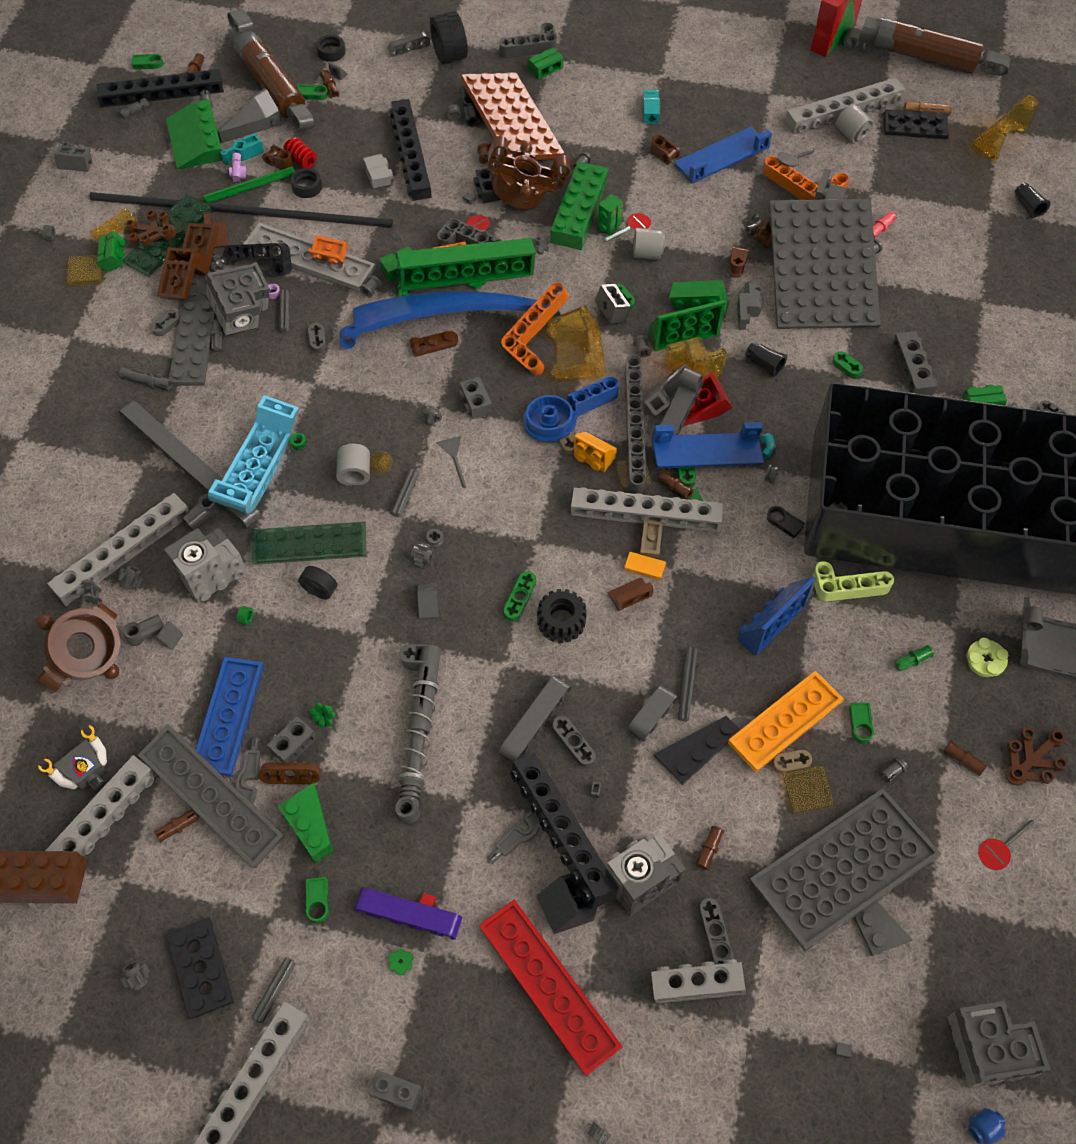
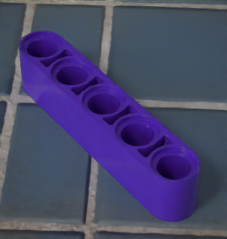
M361 888L354 907V911L357 913L365 912L368 913L367 916L378 919L386 918L388 922L402 925V923L407 924L409 928L420 931L425 929L434 935L444 937V935L449 936L452 940H456L462 921V916L456 913L367 888Z

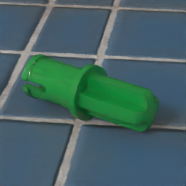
M929 645L915 652L910 651L908 655L895 661V667L902 671L913 665L918 666L920 662L933 657L934 652Z

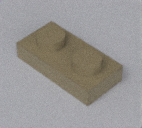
M644 520L640 555L659 558L663 522Z

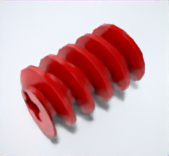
M300 138L289 139L284 143L283 149L290 151L291 157L303 168L313 167L317 154Z

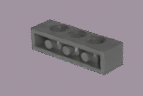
M916 331L896 333L892 344L910 393L933 396L935 389H937V380L932 375V367L928 364L927 354L922 348L921 338L918 337Z

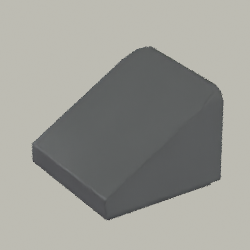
M328 62L330 75L342 80L348 75L341 67Z
M168 621L157 635V638L161 645L173 650L183 634Z

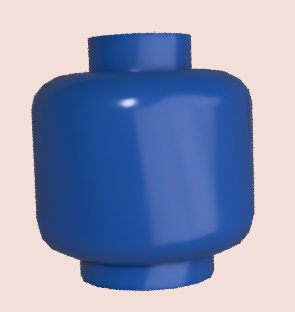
M983 1108L969 1119L970 1126H968V1130L978 1144H994L1005 1135L1004 1125L1006 1122L998 1111L994 1112L989 1108Z

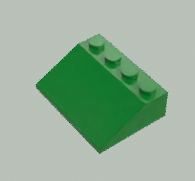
M210 99L193 102L166 118L177 169L223 161L220 153L222 148Z
M725 300L657 316L649 325L648 337L654 351L719 336Z

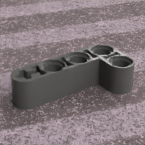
M543 23L540 34L502 38L499 41L500 56L503 58L541 54L553 47L557 49V35L552 23Z
M457 219L448 220L437 233L438 247L455 244L456 242H466V245L502 241L500 238Z
M687 368L683 370L680 376V386L661 425H673V435H679L703 385V375Z

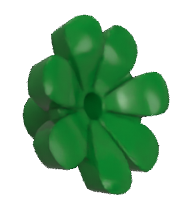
M321 703L315 704V708L309 710L310 715H315L312 717V721L314 723L319 721V727L325 728L326 725L330 727L333 724L332 719L335 717L332 707L323 706Z

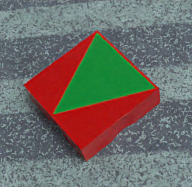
M821 0L811 51L827 57L845 38L846 31L856 26L862 0Z

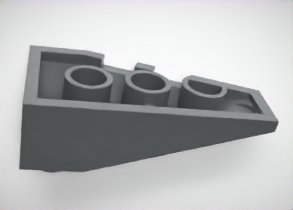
M264 88L249 98L250 102L245 107L241 106L238 109L240 112L234 118L230 117L217 130L220 142L224 143L267 130L281 122L279 109L267 89Z

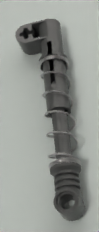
M407 644L399 652V657L404 667L408 670L418 671L417 679L413 683L415 694L411 695L414 698L412 712H409L411 715L410 728L406 730L407 733L412 734L410 748L403 749L409 752L407 767L401 766V769L407 771L399 775L401 789L399 800L395 805L397 815L405 824L415 823L420 816L418 809L420 790L425 785L426 780L420 770L428 764V758L423 754V750L431 745V741L426 735H429L430 730L433 728L431 718L432 713L436 710L434 697L439 691L437 677L441 649L435 645ZM426 737L429 741V745L424 748ZM422 756L426 758V763L421 766ZM412 808L408 814H403L405 809Z

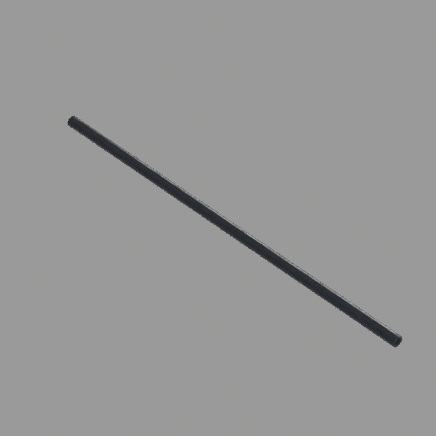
M90 192L89 195L90 200L390 228L393 225V219L97 192Z

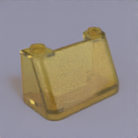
M1033 96L1021 98L991 122L972 141L971 148L987 159L996 162L1000 157L999 153L1006 135L1009 132L1014 134L1016 131L1025 133L1031 125L1040 101Z
M582 306L551 318L548 321L549 327L547 332L555 340L558 363L554 364L551 369L553 377L563 381L606 376L600 328L588 308Z

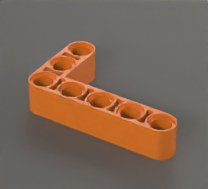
M769 156L765 159L763 174L800 200H814L818 188L817 184L790 166L780 163L774 156ZM838 173L832 177L831 184L847 188L849 176L845 173Z
M560 282L553 283L504 335L501 341L505 350L533 375L542 374L545 367L542 361L526 347V344L568 300L569 293Z

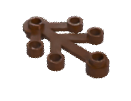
M153 209L146 212V217L151 225L138 224L132 219L125 223V229L130 234L128 240L131 244L141 241L144 246H147L161 237L165 240H170L176 236V228L174 225L169 224V215L166 211L158 214V218L163 225L162 227H158L157 214Z
M1025 728L1021 732L1025 762L1020 765L1018 752L1022 749V744L1018 740H1012L1007 746L1011 766L1008 767L1005 773L1007 780L1017 786L1024 784L1026 780L1039 781L1044 784L1051 783L1054 780L1052 771L1044 770L1042 773L1027 771L1031 767L1063 771L1068 766L1067 760L1062 757H1058L1056 760L1041 759L1050 749L1060 747L1065 742V735L1062 731H1050L1047 735V741L1033 752L1032 739L1035 737V731L1031 728ZM1025 732L1029 733L1031 737H1027ZM1054 735H1058L1060 740L1056 739ZM1012 745H1016L1018 749H1013ZM1057 762H1061L1063 767H1060ZM1014 772H1018L1020 777L1015 776ZM1044 774L1048 775L1050 780L1046 779Z

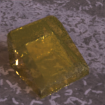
M388 452L374 453L370 461V469L388 474L394 459Z

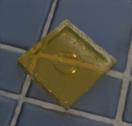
M98 255L69 257L68 286L102 283L103 268L97 264Z
M823 766L789 771L782 774L793 814L834 807V800Z

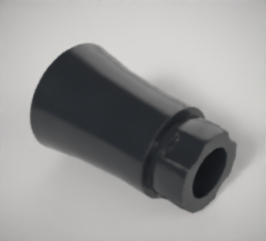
M1022 183L1015 189L1016 197L1032 219L1044 215L1050 208V201L1039 194L1028 183Z
M756 342L751 343L745 353L747 358L766 369L773 376H776L784 368L787 361V354L777 352Z

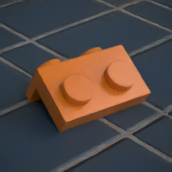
M315 235L312 249L308 248V252L316 260L327 259L328 262L333 264L338 262L344 263L349 244L344 241Z

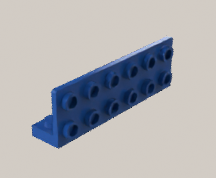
M749 127L675 161V166L693 184L768 149L772 133L766 130L758 134L752 127Z
M762 422L744 423L740 433L673 435V425H655L651 440L657 468L762 465L764 460L758 439L763 429Z

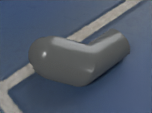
M759 214L751 215L750 225L745 227L746 234L757 231L761 223Z

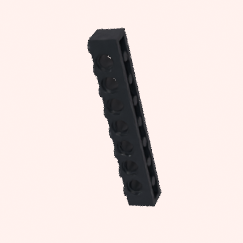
M220 69L96 84L97 99L101 108L133 104L137 101L140 102L143 98L151 102L199 96L202 90H204L205 95L206 90L210 94L224 92Z
M410 100L391 101L392 108H389L390 118H394L391 121L393 129H396L394 130L395 140H399L396 142L398 151L401 150L399 152L400 161H404L402 163L403 173H406L404 174L405 183L409 184L407 186L408 196L412 195L413 201L432 198L431 186Z
M536 753L513 761L512 770L510 771L512 780L517 782L522 797L527 799L531 812L538 817L541 829L547 832L550 837V843L560 854L562 864L569 869L574 884H578L581 889L584 901L588 902L591 908L594 909L614 900L618 891L617 884Z

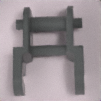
M83 580L82 584L91 592V594H84L83 599L88 603L92 602L94 604L102 602V599L99 598L101 588L97 587L91 580Z

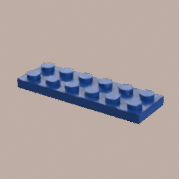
M224 656L196 747V751L223 776H233L264 669L263 662Z

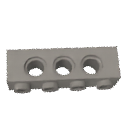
M735 959L723 961L724 964L715 965L714 962H704L699 967L684 964L678 966L679 969L671 970L670 967H658L656 971L651 972L654 1000L656 1003H668L745 995L746 989L742 962H737ZM723 973L727 976V980L724 983H717L715 976ZM695 976H702L705 979L704 983L700 986L694 985L692 980ZM679 978L682 980V984L678 988H672L670 986L671 980Z

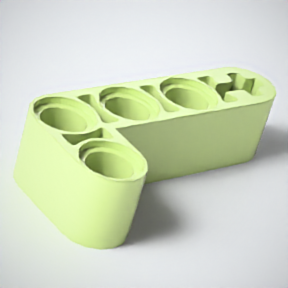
M826 561L819 562L812 575L816 579L814 586L817 596L822 601L885 595L890 591L894 583L893 575L884 571L835 577L833 567Z

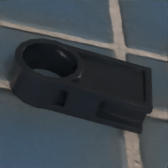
M772 506L768 510V522L793 539L804 528L805 523L782 507ZM777 511L782 514L783 518L775 520L770 516V513Z

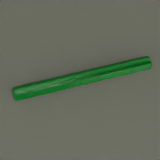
M291 166L203 196V199L207 203H212L290 177L295 172V169Z

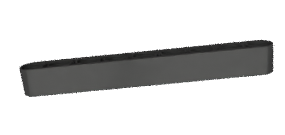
M630 355L626 358L625 364L628 489L632 494H642L646 483L642 360L637 355Z

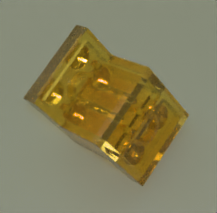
M699 336L667 345L664 368L666 372L675 371L685 363L690 370L702 374L703 377L713 372L718 378L723 374L727 352L725 348L707 352Z

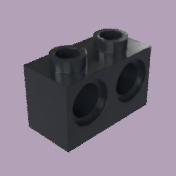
M489 168L476 170V177H473L474 185L478 187V198H482L483 204L501 201L492 188L491 179L493 175L492 170Z

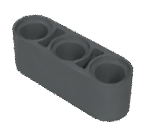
M660 685L632 720L628 730L643 741H646L648 734H652L659 725L658 721L665 717L670 710L669 707L672 703L675 704L678 696Z

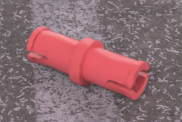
M888 212L882 219H878L873 226L874 238L880 232H884L888 225L896 220L893 212Z

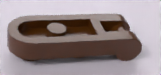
M446 331L423 338L414 337L410 339L409 343L413 348L414 356L417 357L456 346L458 344V335L454 331Z

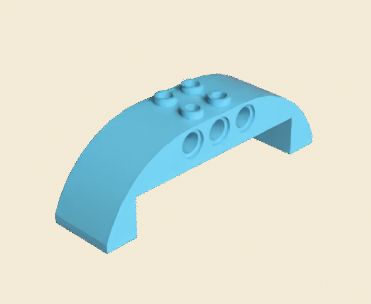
M265 395L257 406L255 423L222 481L215 479L208 492L210 501L250 514L256 508L275 474L287 447L296 420L298 407Z

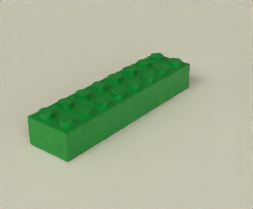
M522 238L397 252L398 279L401 291L531 276L534 272L536 253L532 239Z

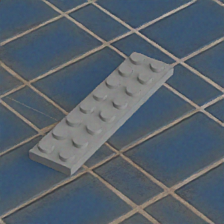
M258 223L243 243H286L290 248L291 266L293 268L360 291L359 287L368 281V277L376 269L374 263L346 254L344 263L338 262L337 264L330 263L327 259H322L321 261L313 259L312 255L308 252V248L312 249V241L262 223Z

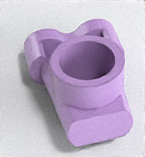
M233 153V167H229V176L233 177V182H240V179H246V166H242L241 154Z

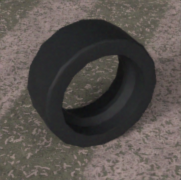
M325 35L316 42L317 54L323 61L335 62L342 59L345 55L344 41L337 35ZM327 46H338L337 49L332 51L323 49Z
M298 169L291 176L292 190L298 197L312 198L322 190L321 176L315 169ZM305 179L315 181L314 184L307 187L297 185Z
M307 566L298 579L300 586L305 591L325 600L329 599L337 588L336 580L329 573L315 566Z

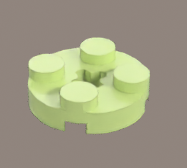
M981 638L979 641L974 642L966 654L970 669L982 677L998 676L1005 670L1008 664L1009 654L1007 650L987 638ZM982 655H989L992 661L985 662Z

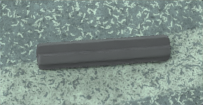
M287 289L280 291V332L289 331L290 294Z
M410 469L392 508L393 516L401 517L418 478L417 470Z
M284 958L256 1007L252 1019L258 1023L264 1022L294 969L296 963L292 959Z

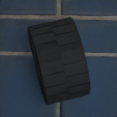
M456 11L432 16L429 22L430 34L440 63L445 64L465 59L468 55V44L459 14Z

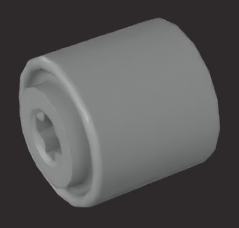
M853 104L848 106L839 115L835 126L852 143H857L868 136L874 122L857 105Z
M635 228L633 258L660 260L661 255L664 253L665 245L663 230Z
M346 444L338 449L337 480L347 486L364 485L369 481L370 451L365 446Z

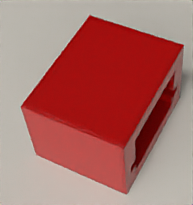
M423 893L420 903L434 907L437 898Z

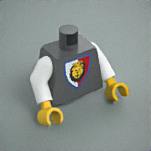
M89 725L92 729V734L86 735L83 729L81 730L82 736L89 738V742L85 739L53 765L54 769L52 768L51 761L48 759H44L49 764L48 769L44 770L39 765L38 769L41 772L49 773L48 776L64 788H80L83 791L90 785L94 791L102 789L105 782L100 776L107 772L104 768L107 763L106 748L98 736L95 737L94 735L95 730L93 726Z

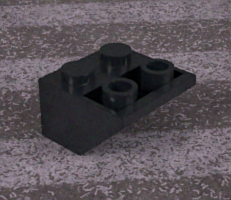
M570 874L559 877L537 894V899L553 934L594 921L597 907L592 909L590 904L584 901L581 889L578 884H574Z

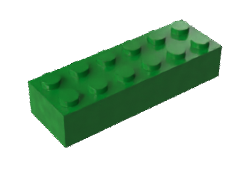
M583 162L577 163L550 230V243L578 250L583 249L608 183L609 168Z

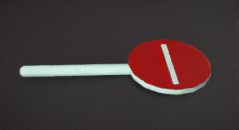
M632 214L627 220L629 227L605 238V241L630 229L634 231L635 228L649 229L651 220L645 214Z

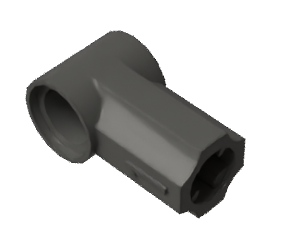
M208 494L200 497L198 504L181 518L194 530L207 518L216 516L220 511V507L217 503L210 501Z
M157 614L139 623L130 622L126 624L123 628V634L129 645L138 646L145 639L158 634L164 625Z

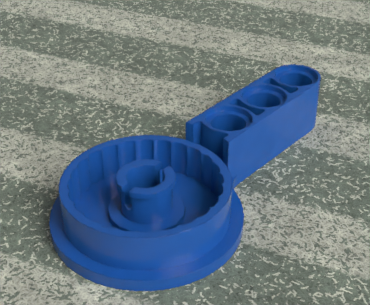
M615 377L604 378L568 394L567 401L554 395H546L534 399L528 405L523 416L524 430L530 437L541 442L559 441L574 431L576 419L580 415L617 399L618 379Z

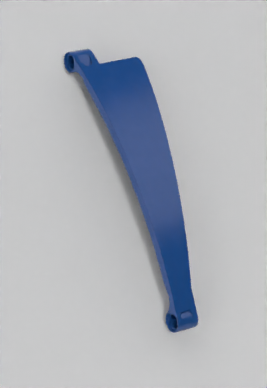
M433 292L379 300L353 309L355 323L340 330V344L343 348L350 349L355 345L357 336L362 332L373 331L406 320L460 311H528L537 300L487 292ZM560 310L548 322H558L561 318ZM346 336L351 337V338L348 339V340H347V339H344V337H346Z

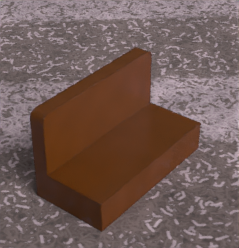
M204 214V224H213L219 227L214 248L228 246L226 221L213 223L211 214Z
M638 578L609 591L608 594L617 610L620 611L652 597L654 588L650 582L645 584L642 578Z

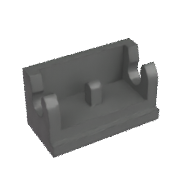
M59 145L54 152L57 168L88 172L90 169L89 164H92L90 148Z

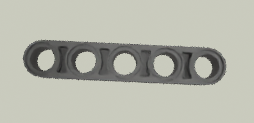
M553 676L504 741L499 754L511 762L524 756L530 748L529 744L531 741H535L542 731V726L546 725L553 716L552 713L555 708L558 709L564 701L563 697L566 693L569 694L571 686Z

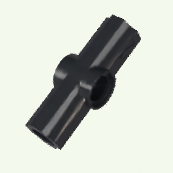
M463 86L460 88L466 124L474 127L480 123L478 110Z

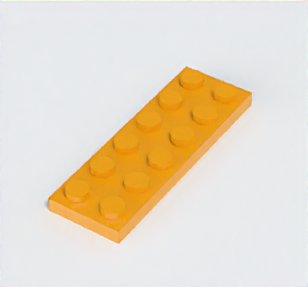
M814 671L731 737L727 743L756 773L840 705L844 698L821 675Z

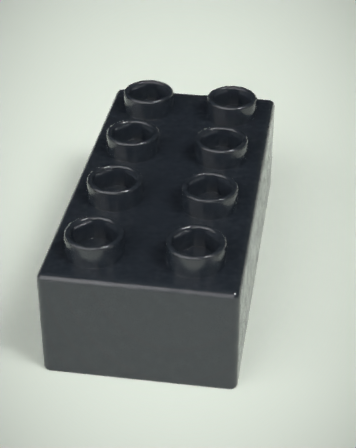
M836 382L831 383L813 435L804 553L808 556L1076 595V415ZM833 502L837 504L842 502L847 507V510L830 508L829 506Z

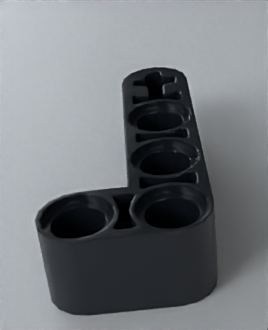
M286 243L228 245L224 248L223 253L227 260L269 259L271 272L275 276L288 275L291 272L290 248Z

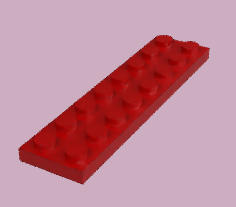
M515 899L479 925L481 931L585 1077L623 1048Z

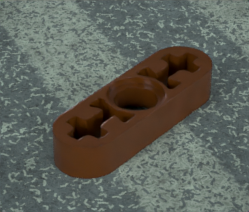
M267 762L261 766L259 778L267 784H312L313 782H318L321 768L315 763ZM291 770L296 775L288 776L285 774V771Z

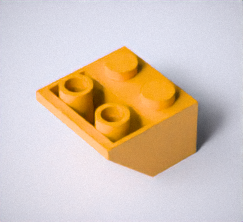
M588 432L577 433L574 437L575 458L579 462L589 464L595 471L600 470L605 473L616 458L617 448Z

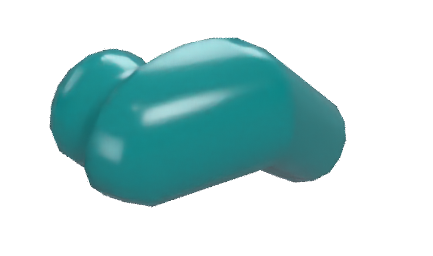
M767 433L763 434L760 440L766 446L762 456L769 459L776 449L774 437Z

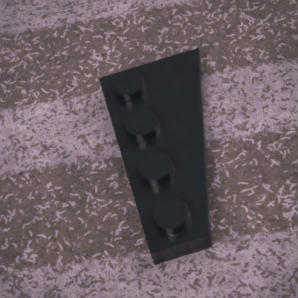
M724 716L655 753L654 757L684 785L728 744V740L741 729L727 716Z

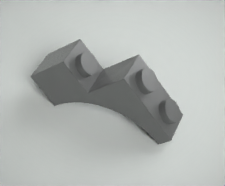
M685 363L657 383L658 388L643 398L655 416L667 408L680 386L679 379L685 368L689 369Z

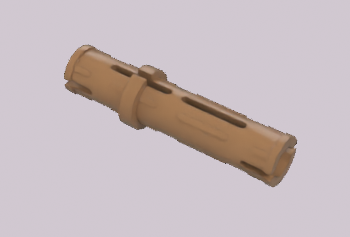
M905 101L904 111L951 115L952 105L924 103L923 101Z

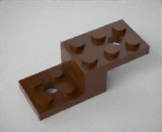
M188 223L183 247H168L157 292L158 297L188 301L194 274L207 275L209 272L219 229L218 226Z

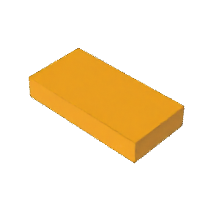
M629 552L624 570L661 580L666 562Z

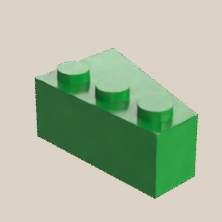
M723 280L673 282L669 296L672 308L685 310L725 300L723 318H726L729 301Z
M313 782L279 805L278 808L316 864L333 852L318 791Z

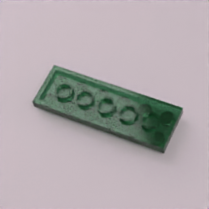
M185 194L167 213L169 215V224L174 225L176 228V236L170 240H165L161 237L147 246H144L140 241L123 259V263L149 278L165 262L168 247L178 248L184 242L188 223L201 224L204 221V214L212 212L211 206ZM159 221L158 227H162V222Z
M366 521L252 529L253 565L367 557Z

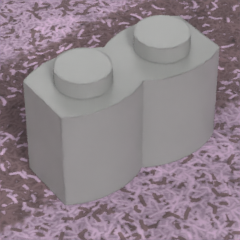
M382 154L363 158L364 169L373 189L391 184V179H393L392 170L388 169L387 159L383 158Z

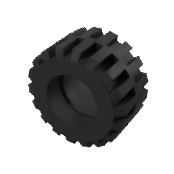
M557 589V592L554 593L552 590L549 592V596L545 594L542 597V601L540 600L537 608V624L540 632L544 631V637L550 636V641L554 642L555 639H558V643H563L564 639L567 642H571V637L575 640L578 638V633L582 634L583 628L586 625L587 610L585 602L582 603L583 599L581 596L577 597V593L574 591L569 593L568 589H565V591ZM558 610H565L572 617L566 621H558L551 614Z

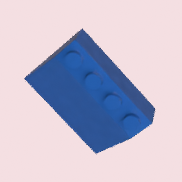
M810 577L790 583L786 588L782 587L776 594V598L773 601L770 599L765 604L764 610L761 613L757 612L751 619L752 622L749 625L745 624L740 629L738 642L757 656L806 606L816 579Z

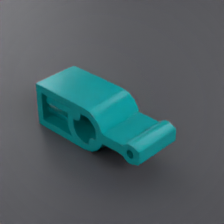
M643 90V123L659 124V90Z
M254 133L233 143V147L222 150L220 153L223 163L229 165L232 162L233 153L241 154V161H245L264 153L262 141Z

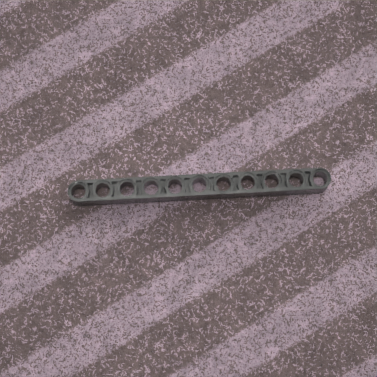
M134 400L118 411L123 419L128 420V424L134 429L137 428L145 439L148 438L151 441L150 443L157 450L160 449L167 459H171L177 468L185 471V475L192 481L195 480L197 482L196 485L203 491L209 492L215 479L223 480ZM220 505L225 511L232 513V517L240 524L243 523L246 529L261 517L256 508L250 514Z

